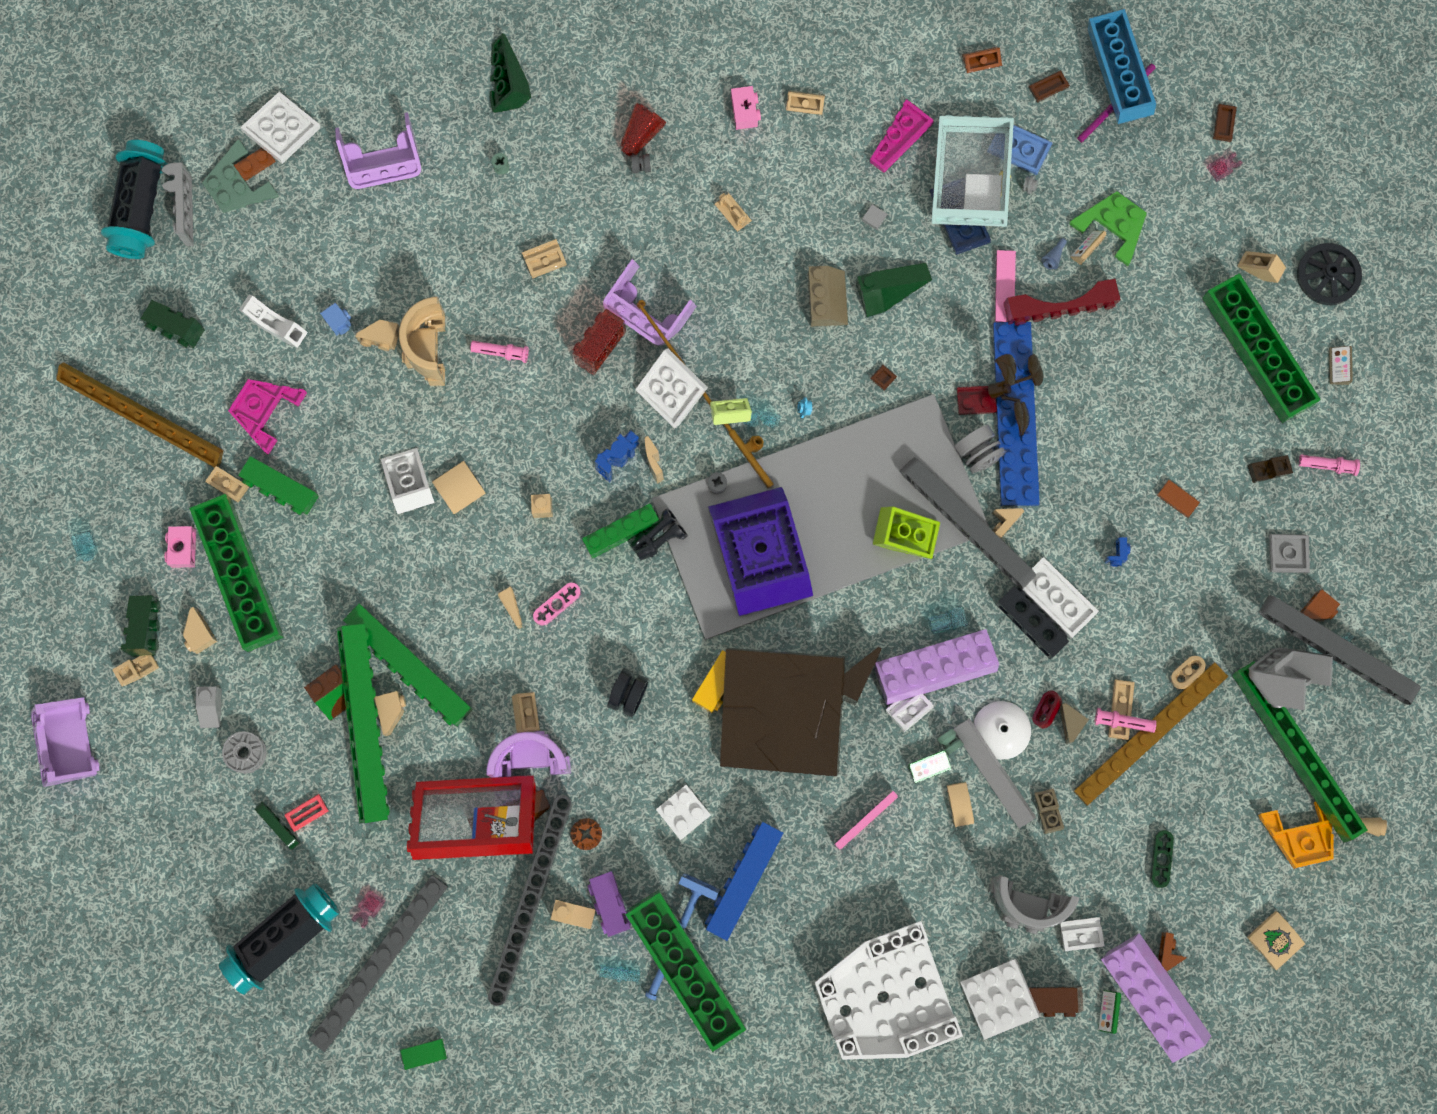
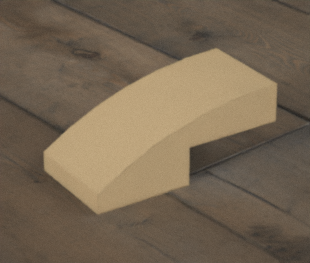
M152 655L139 656L132 661L129 659L112 670L123 687L145 677L158 669L159 666Z
M961 782L946 785L954 826L974 824L967 783Z

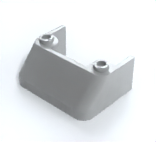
M1274 648L1249 667V677L1266 701L1272 704V707L1305 710L1306 686L1311 683L1325 686L1332 685L1333 656L1287 648Z

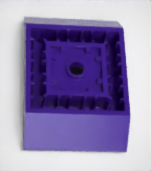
M782 487L708 506L739 616L813 597L808 568L790 506ZM758 543H763L767 549L765 552L759 553L756 551L755 546Z

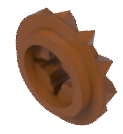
M589 818L577 821L570 832L573 844L582 850L595 848L602 838L600 825ZM592 827L589 834L594 839L585 838L581 842L583 834L579 829L586 831Z

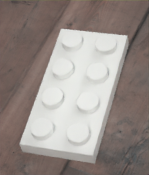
M1043 557L1032 568L1036 573V577L1022 590L1072 639L1099 611Z

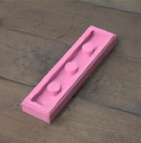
M997 250L995 322H1008L1003 303L1008 297L1015 296L1016 251Z
M892 791L834 844L836 848L841 850L897 799L898 795Z

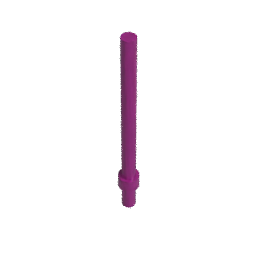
M1152 63L1145 68L1147 77L1156 69ZM1112 104L1077 137L1081 143L1114 111Z

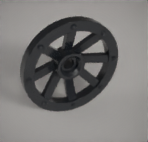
M1323 243L1309 249L1301 258L1297 268V280L1302 291L1311 300L1323 305H1338L1349 300L1357 292L1362 281V269L1358 259L1350 250L1338 244ZM1321 252L1326 264L1311 257ZM1328 252L1339 254L1335 262H1332ZM1345 258L1351 267H1340V264ZM1307 264L1321 269V271L1305 274ZM1342 274H1353V283L1351 284ZM1321 277L1322 281L1314 291L1309 285L1308 280ZM1337 280L1348 290V292L1341 296H1338ZM1327 283L1331 285V297L1320 294Z

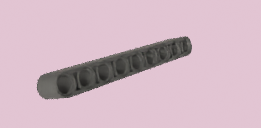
M913 457L900 470L902 476L1017 587L1024 589L1036 577L1034 570L917 458Z
M1268 595L1258 612L1268 621L1322 654L1333 656L1335 662L1404 704L1411 705L1421 689L1411 679L1274 596Z

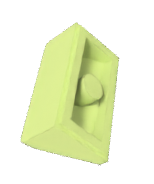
M747 398L710 402L714 425L748 422L751 420L752 411Z

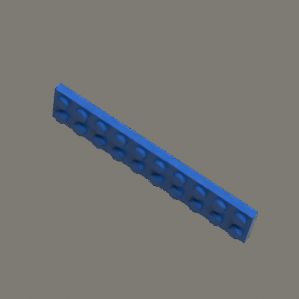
M994 322V360L1001 355L1011 354L1017 368L1015 380L1029 376L1028 358L1032 355L1031 322H1026L1022 325ZM994 361L995 383L1003 381L1004 377L1000 367ZM1031 378L1012 385L1011 393L1008 394V397L1018 398L1020 402H1025L1028 408L1030 422L1023 435L1019 436L1014 412L1015 402L1010 400L1002 401L1001 397L996 398L998 441L1001 443L998 449L1004 448L1006 450V453L999 459L1001 506L1040 505L1034 383Z

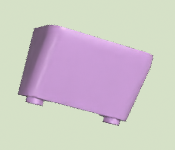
M84 697L36 704L31 710L43 787L96 776L97 771H99L98 760H94V757L91 756L85 722L86 714H89L90 710L88 702L85 703Z

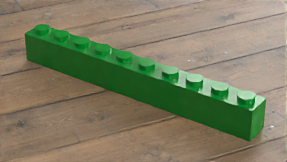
M365 624L341 626L336 628L359 824L388 820L390 810L385 798L387 796V787L383 782L385 768L383 764L381 765L383 751L378 737H380V728L376 723L378 710L374 706L376 692L375 688L372 687L373 669L369 664L371 651L370 648H367L369 634Z
M1253 661L1232 674L1343 843L1352 841L1368 831L1286 707H1272V704L1266 701L1249 677V667L1256 662Z

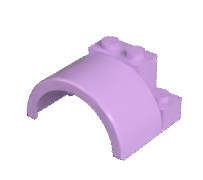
M545 731L514 733L495 747L488 760L486 775L491 778L512 777V770L550 767L551 775L570 774L571 762L570 757H566V753L562 752L550 739V736L545 734ZM550 750L554 754V758H551ZM510 752V761H507L505 756Z

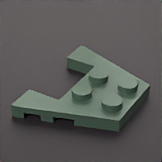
M239 139L202 182L223 213L279 197L270 182L252 192L233 164L249 155Z

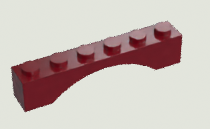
M1115 278L1098 281L1086 294L1067 302H1044L1024 294L1008 297L1003 304L1008 324L1022 325L1026 321L1033 320V322H1039L1047 317L1057 319L1064 314L1074 316L1081 311L1091 313L1097 311V308L1112 309L1116 307L1115 305L1121 299Z

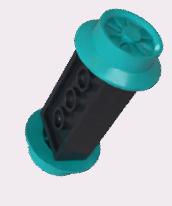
M129 140L126 142L125 151L116 153V160L120 163L108 227L102 228L101 234L107 239L106 250L119 257L142 259L145 256L146 248L155 245V240L148 233L150 231L151 216L154 211L153 205L157 195L158 180L160 179V174L163 173L162 168L168 163L163 160L164 149L154 143L144 140Z
M313 883L306 890L296 887L294 889L295 894L238 943L234 946H226L228 956L218 965L224 977L238 992L245 995L253 987L263 990L265 988L264 979L323 929L329 932L333 930L331 921L340 914V911L329 895L318 884Z

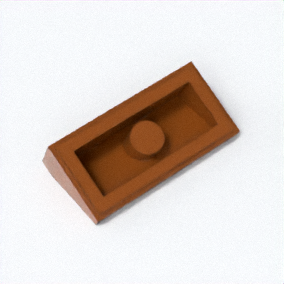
M1000 47L962 54L967 73L1002 66Z

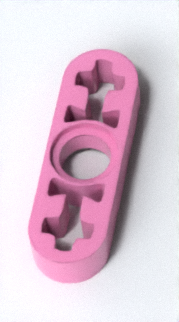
M575 583L566 584L535 610L533 614L534 621L540 626L550 623L580 597L581 590L579 586ZM568 588H576V595H569L567 597L569 602L566 603L560 594L563 593L566 596L569 593ZM555 599H559L563 603L562 607L558 610L552 608V602ZM548 605L549 608H550V610H551L554 614L551 616V614H550V612H549V613L545 616V617H546V620H545V621H543L542 619L538 621V620H537V619L539 618L538 613L541 612L542 614H544L546 611H548V610L545 608V607Z

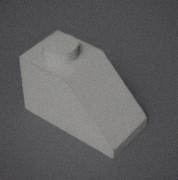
M196 687V710L200 728H220L222 689L218 687Z

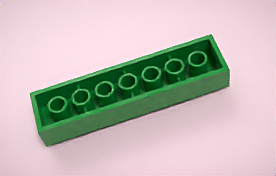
M1240 273L1206 292L1202 297L1203 301L1282 424L1313 407L1321 400Z
M223 494L189 508L242 649L250 652L284 638L232 499L227 494Z
M660 889L627 909L625 915L712 1052L746 1031V1026Z

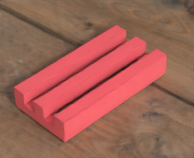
M320 794L286 813L285 817L293 831L296 832L329 812ZM315 801L319 802V804L296 818L292 819L290 817ZM320 807L323 809L295 826L294 823H296L300 819L304 818L305 816L309 815L310 813L314 812Z

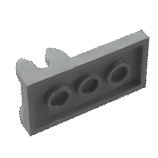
M182 162L167 164L162 168V172L167 175H174L175 178L162 184V187L168 192L175 193V196L172 197V200L175 202L173 213L176 216V223L173 224L174 233L178 235L180 241L186 246H194L192 176Z

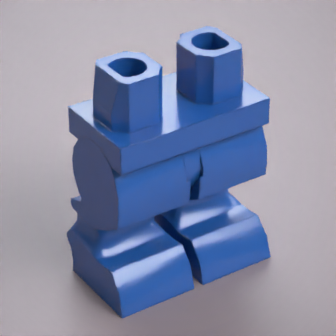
M631 430L624 437L620 434L617 437V441L613 442L611 450L606 449L598 454L595 460L596 471L609 483L612 480L611 465L622 468L627 463L628 457L632 459L635 456V449L639 446V437Z

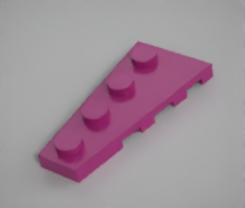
M906 99L901 111L897 113L893 124L888 128L884 139L881 140L870 158V163L885 173L934 124L933 119Z

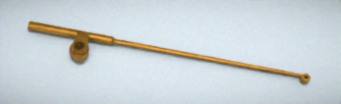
M640 300L637 303V307L641 309V311L647 317V319L652 324L654 329L657 331L659 336L662 338L664 343L667 345L669 350L680 361H682V359L671 346L669 341L663 335L661 330L655 324L653 319L644 309V306L646 305L643 300ZM704 392L702 396L710 405V402H712V400L709 398L706 392ZM723 424L728 430L729 436L766 487L770 488L774 485L751 453H756L763 447V439L760 436H752L747 441V444H745L729 424Z

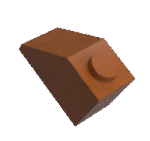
M1321 589L1314 594L1300 612L1316 622L1326 619L1331 620L1338 613L1337 608L1340 603Z

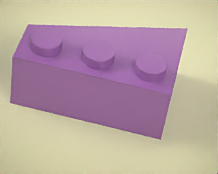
M611 871L589 879L590 884L587 886L590 895L595 896L597 903L594 906L597 914H601L603 920L601 926L604 934L610 937L632 929V925L625 915L626 908L613 872Z

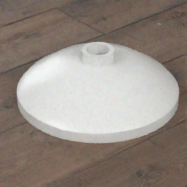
M1006 701L992 702L984 706L975 717L974 726L997 759L1004 760L1016 757L1027 747L1031 737V725L1025 712L1017 705ZM1001 726H1006L1007 732H1002Z

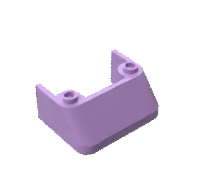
M408 112L404 113L407 130L398 134V146L362 154L358 144H344L339 127L335 128L336 143L349 185L352 188L362 189L416 177L420 174L421 163Z
M632 259L605 297L603 306L607 312L654 345H664V341L647 317L633 303L637 297V289L629 281L640 266ZM689 300L679 316L675 314L668 315L662 323L651 315L650 317L669 341L681 330L697 306L693 301Z

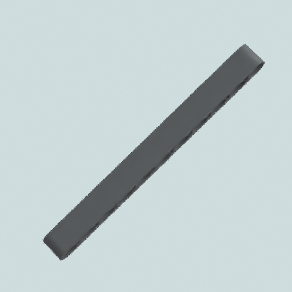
M566 795L556 797L553 802L488 994V1000L493 1006L503 1005L509 997L572 809V801ZM561 799L568 801V807L564 810L558 808V802ZM555 818H560L562 821V825L558 829L552 827V821ZM548 837H554L556 841L552 848H548L545 844ZM542 856L549 858V863L546 867H541L539 864V859ZM535 875H540L543 879L542 884L539 886H535L532 882ZM529 894H534L536 897V902L533 905H528L526 902V897ZM523 913L528 914L530 918L526 925L521 924L519 920L520 915ZM517 932L523 935V941L520 944H516L513 941V936ZM509 952L516 954L517 958L514 963H509L506 959ZM503 971L508 972L510 975L507 983L500 980V974ZM496 991H500L503 994L501 1002H496L493 998V994Z

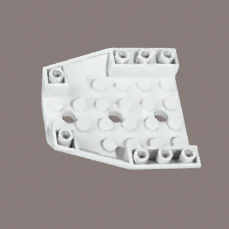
M922 921L863 942L815 981L823 1010L842 1060L907 1058L963 1037L927 943L928 938ZM918 977H923L926 981L925 985L921 988L915 986V980ZM881 991L888 993V999L884 1002L877 999L878 993ZM843 1005H848L851 1008L850 1013L846 1016L840 1014V1008Z

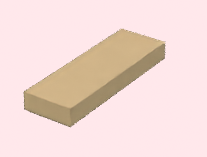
M1114 680L1111 712L1117 711L1120 715L1131 716L1135 682ZM1109 726L1108 737L1129 740L1130 728L1121 726L1111 728Z

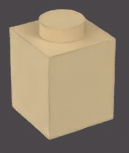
M550 494L531 495L533 518L553 517L552 497Z

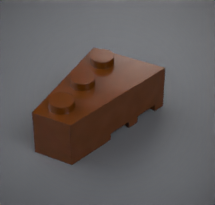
M1082 986L1028 987L1039 1013H1043V1017H1056L1055 1013H1063L1064 1017H1076V1013L1084 1011Z

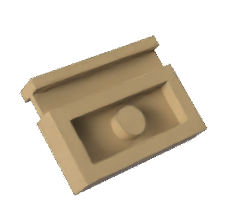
M557 239L522 252L532 279L567 265Z

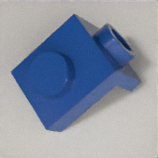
M1119 537L1116 540V556H1108L1105 559V563L1118 567L1128 560L1130 543H1127V537Z

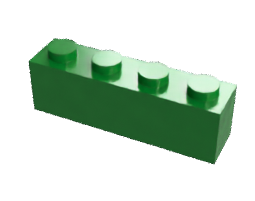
M251 456L238 475L243 480V484L249 488L253 486L259 488L258 492L266 497L269 495L275 497L274 501L282 506H285V504L291 506L290 510L298 515L302 513L308 515L319 497L316 492Z
M649 503L587 535L582 540L593 559L636 537L640 532L651 529L659 522V519Z

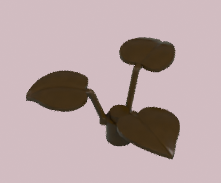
M1004 354L994 360L1000 367L1004 380L989 384L988 392L992 399L1001 397L1002 401L1010 400L1015 402L1014 412L1019 436H1021L1029 426V411L1025 402H1020L1018 398L1008 397V394L1011 393L1012 385L1031 378L1035 386L1041 385L1044 378L1043 369L1037 355L1032 354L1028 358L1030 375L1015 380L1017 371L1015 360L1011 354Z

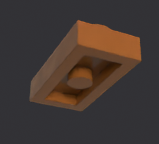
M261 147L234 166L244 181H247L276 161L272 155Z

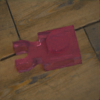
M1235 152L1227 160L1221 157L1206 167L1216 182L1230 175L1233 172L1232 168L1242 165L1241 160L1237 163L1233 162L1232 158L1237 155Z
M369 890L358 905L361 911L354 915L351 920L356 922L359 917H362L364 922L361 927L365 928L368 924L369 916L375 918L386 901Z

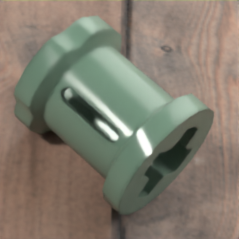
M497 153L492 157L494 171L502 175L508 173L510 165L507 156L503 153Z

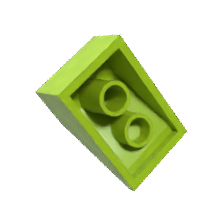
M893 506L881 507L873 545L932 559L940 522Z

